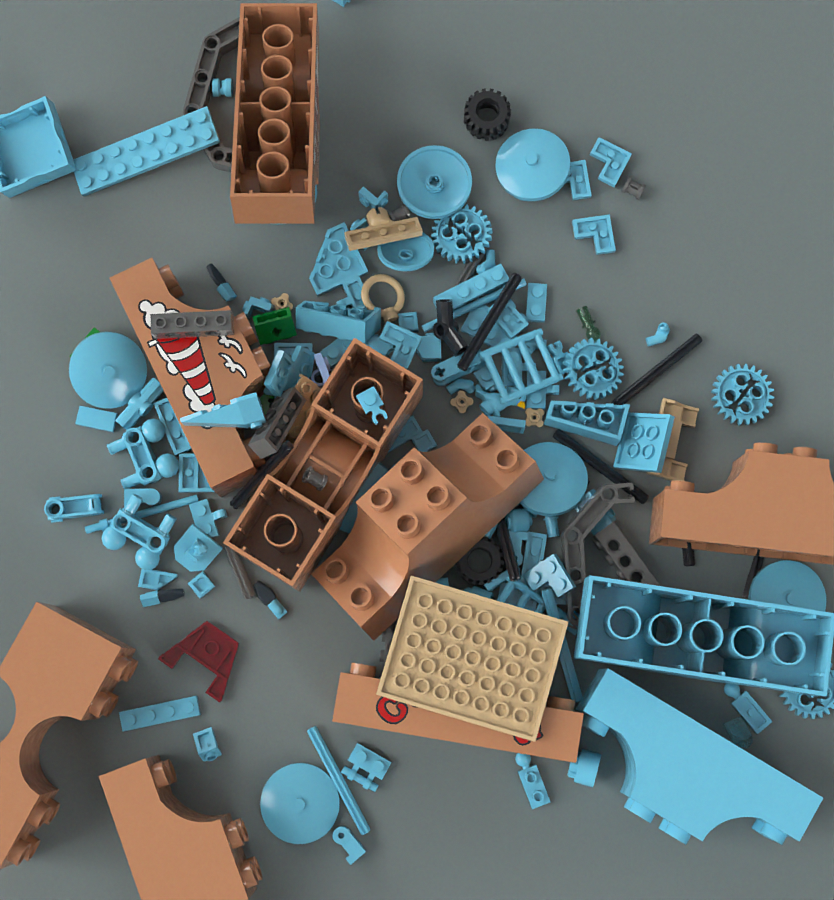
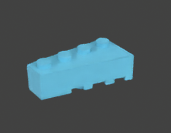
M303 301L296 307V329H301L304 332L320 333L322 336H334L340 340H353L356 338L366 343L381 329V308L374 307V310H365V306L346 308V304L329 306V303Z
M551 401L543 425L617 446L622 437L630 404L614 405L610 403L594 404L591 402Z

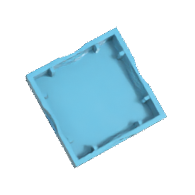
M46 96L25 104L11 113L0 115V192L11 198L77 170L55 104Z

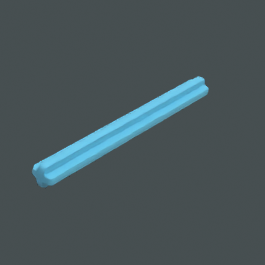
M551 588L542 590L541 595L547 616L560 619L553 590ZM565 636L559 658L571 700L579 702L583 699Z
M314 726L308 729L307 733L360 834L368 833L370 827L318 728Z

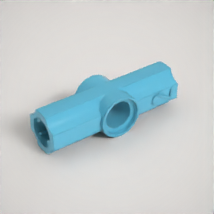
M152 378L140 392L132 396L126 409L115 421L128 430L141 417L146 416L153 408V403L164 392L160 382Z

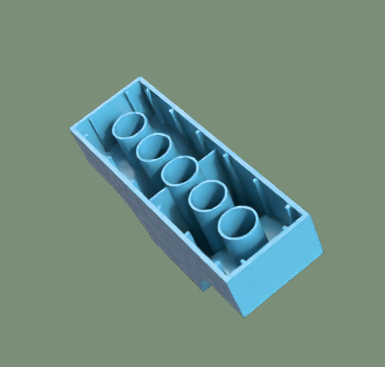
M589 575L584 579L574 658L712 682L752 686L811 696H827L834 638V613Z
M608 668L598 669L583 695V699L575 709L580 713H584L583 727L602 737L610 730L621 746L625 759V779L620 792L629 797L624 808L651 823L655 814L659 815L663 820L658 828L685 845L688 843L691 835L703 841L706 835L717 825L739 817H754L756 821L752 829L783 845L786 837L800 842L823 800V797Z

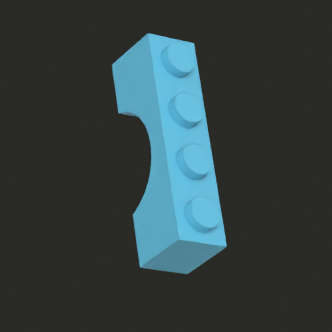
M499 264L433 297V303L436 307V300L452 299L454 311L480 296L491 294L501 289L508 282L509 277L502 264Z
M426 333L425 336H422V340L416 350L422 362H441V339H438L434 333ZM374 334L365 344L388 357L396 347L379 340L380 335Z

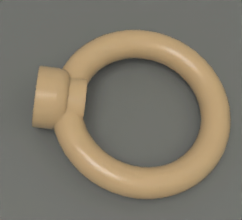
M377 274L371 276L365 281L361 290L364 306L367 310H374L375 306L369 299V289L376 282H386L395 289L397 302L394 307L381 309V317H383L385 323L397 320L399 318L397 313L402 309L405 301L402 286L389 275Z

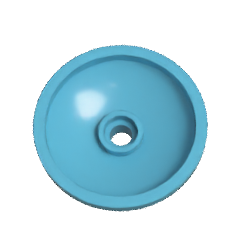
M422 232V236L378 245V257L384 265L391 269L405 272L414 271L424 267L431 261L434 255V244L431 238Z

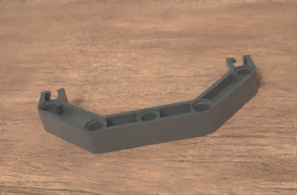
M240 17L204 37L184 104V115L203 107H208L212 93V80L216 78L222 55L238 47ZM212 44L217 45L215 48H209ZM202 78H207L206 82H199ZM221 140L220 143L203 149L214 168L231 173L232 163H229V159H232L233 149L224 147ZM219 155L224 156V158L220 161L215 160V158Z
M633 483L602 485L561 533L563 566L569 576L572 570L577 569L579 571L578 579L572 580L576 588L565 594L567 618L577 627L579 619H574L573 612L581 607L584 579L586 578L583 539L614 504L635 502L632 495H628V499L618 498V488L627 487L630 490H634ZM606 489H610L613 493L609 500L604 497ZM574 530L577 534L574 541H569L567 537L568 532Z

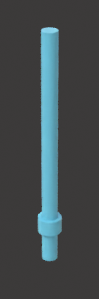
M524 278L521 280L516 290L527 285ZM505 285L491 294L454 310L453 319L496 300ZM437 319L421 326L424 333L433 329Z
M196 494L137 511L135 514L139 518H144L198 502L199 499ZM120 517V524L128 522L125 517ZM113 519L99 520V523L85 526V531L87 534L99 530L104 531L110 527Z

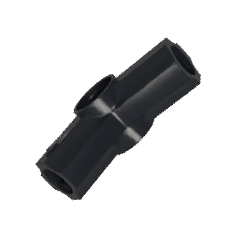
M452 299L436 300L437 323L433 326L434 335L438 339L445 341L455 357L466 351L468 345L458 333V324L453 319Z

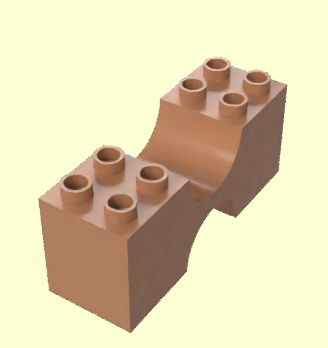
M354 338L311 404L309 416L293 444L294 448L270 474L265 476L223 543L300 592L341 528L343 519L359 490L378 463L383 461L422 399L423 379ZM373 386L384 403L379 408L384 410L388 417L385 420L383 415H377L378 425H375L372 421V412L366 415L356 398L358 394ZM310 466L321 475L325 474L328 476L327 484L321 491L316 490V487L309 483L302 482L303 474Z
M41 602L35 603L0 665V677L10 687L16 703L14 724L9 734L0 743V870L12 864L18 866L23 859L29 861L41 841L34 836L36 830L43 823L49 825L59 810L60 803L53 800L59 789L47 780L39 761L40 745L46 732L54 723L67 716L80 721L98 719L102 715L109 717L119 700V696L112 693L121 680L129 681L139 662L132 658L136 650L135 648L55 605Z

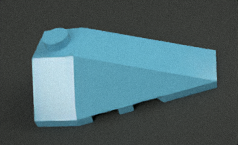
M256 392L230 400V405H215L210 412L202 410L180 418L184 426L251 427V429L262 427V423H266L261 401Z

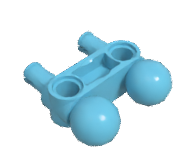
M149 419L142 426L129 428L123 433L121 439L107 444V448L112 455L127 448L135 466V474L121 479L124 489H129L140 483L144 486L150 483L153 484L163 477L169 478L178 472L179 461L174 455L162 454L156 460L150 442H159L165 435V426L160 420ZM139 434V440L133 443V436ZM152 468L153 475L152 477L147 478L146 472L148 469Z
M133 494L126 507L120 508L113 517L110 527L104 530L102 543L107 549L118 550L125 545L126 537L143 546L139 548L135 555L137 565L141 569L151 570L158 565L159 555H161L170 539L169 532L177 518L167 513L159 527L151 525L136 516L135 513L143 498ZM120 517L127 519V526L120 524ZM154 537L161 539V546H156L153 543Z

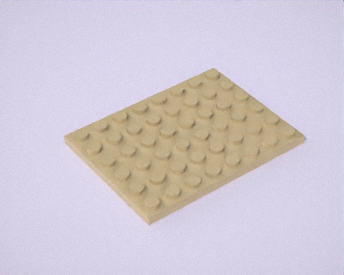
M411 576L376 695L535 742L568 621Z

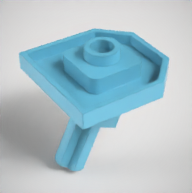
M192 524L174 545L175 560L190 572L203 571L223 547Z

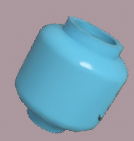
M512 509L505 516L508 530L513 533L527 532L532 525V516L525 509Z

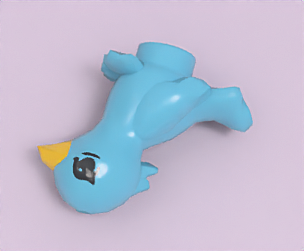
M479 384L475 386V396L482 400L479 407L486 416L500 417V412L511 405L525 409L526 395L511 402L501 404L499 393H488ZM516 386L506 387L508 394L518 390Z

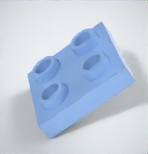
M320 352L314 354L318 369L312 373L311 380L322 389L330 376L328 372L331 369L327 357H322ZM321 375L323 382H315L316 376Z

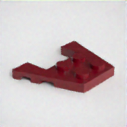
M206 621L179 643L172 646L167 652L160 655L158 660L173 669L184 653L188 654L217 675L205 693L221 703L239 643Z

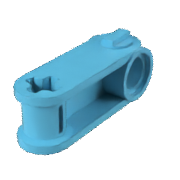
M481 349L477 352L467 371H462L457 366L464 352L459 356H453L435 365L431 370L434 383L438 386H444L484 367L486 362L484 358L481 359L479 356V352H482Z
M102 494L60 498V496L50 497L46 501L44 511L51 523L63 522V519L104 514V510L101 508ZM59 505L60 511L57 514H52L53 506Z

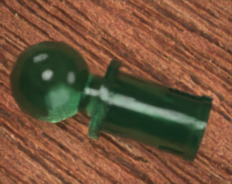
M587 306L582 307L585 315H583L579 308L576 310V313L583 324L582 329L587 328V339L593 338L596 341L601 336L599 328L593 325L596 321H593Z

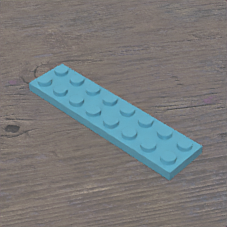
M207 106L73 159L77 169L74 171L81 195L87 196L220 143L210 110Z

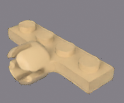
M378 207L380 214L376 213L375 208L367 213L368 227L344 232L349 251L422 236L423 231L418 217L392 221L387 210Z

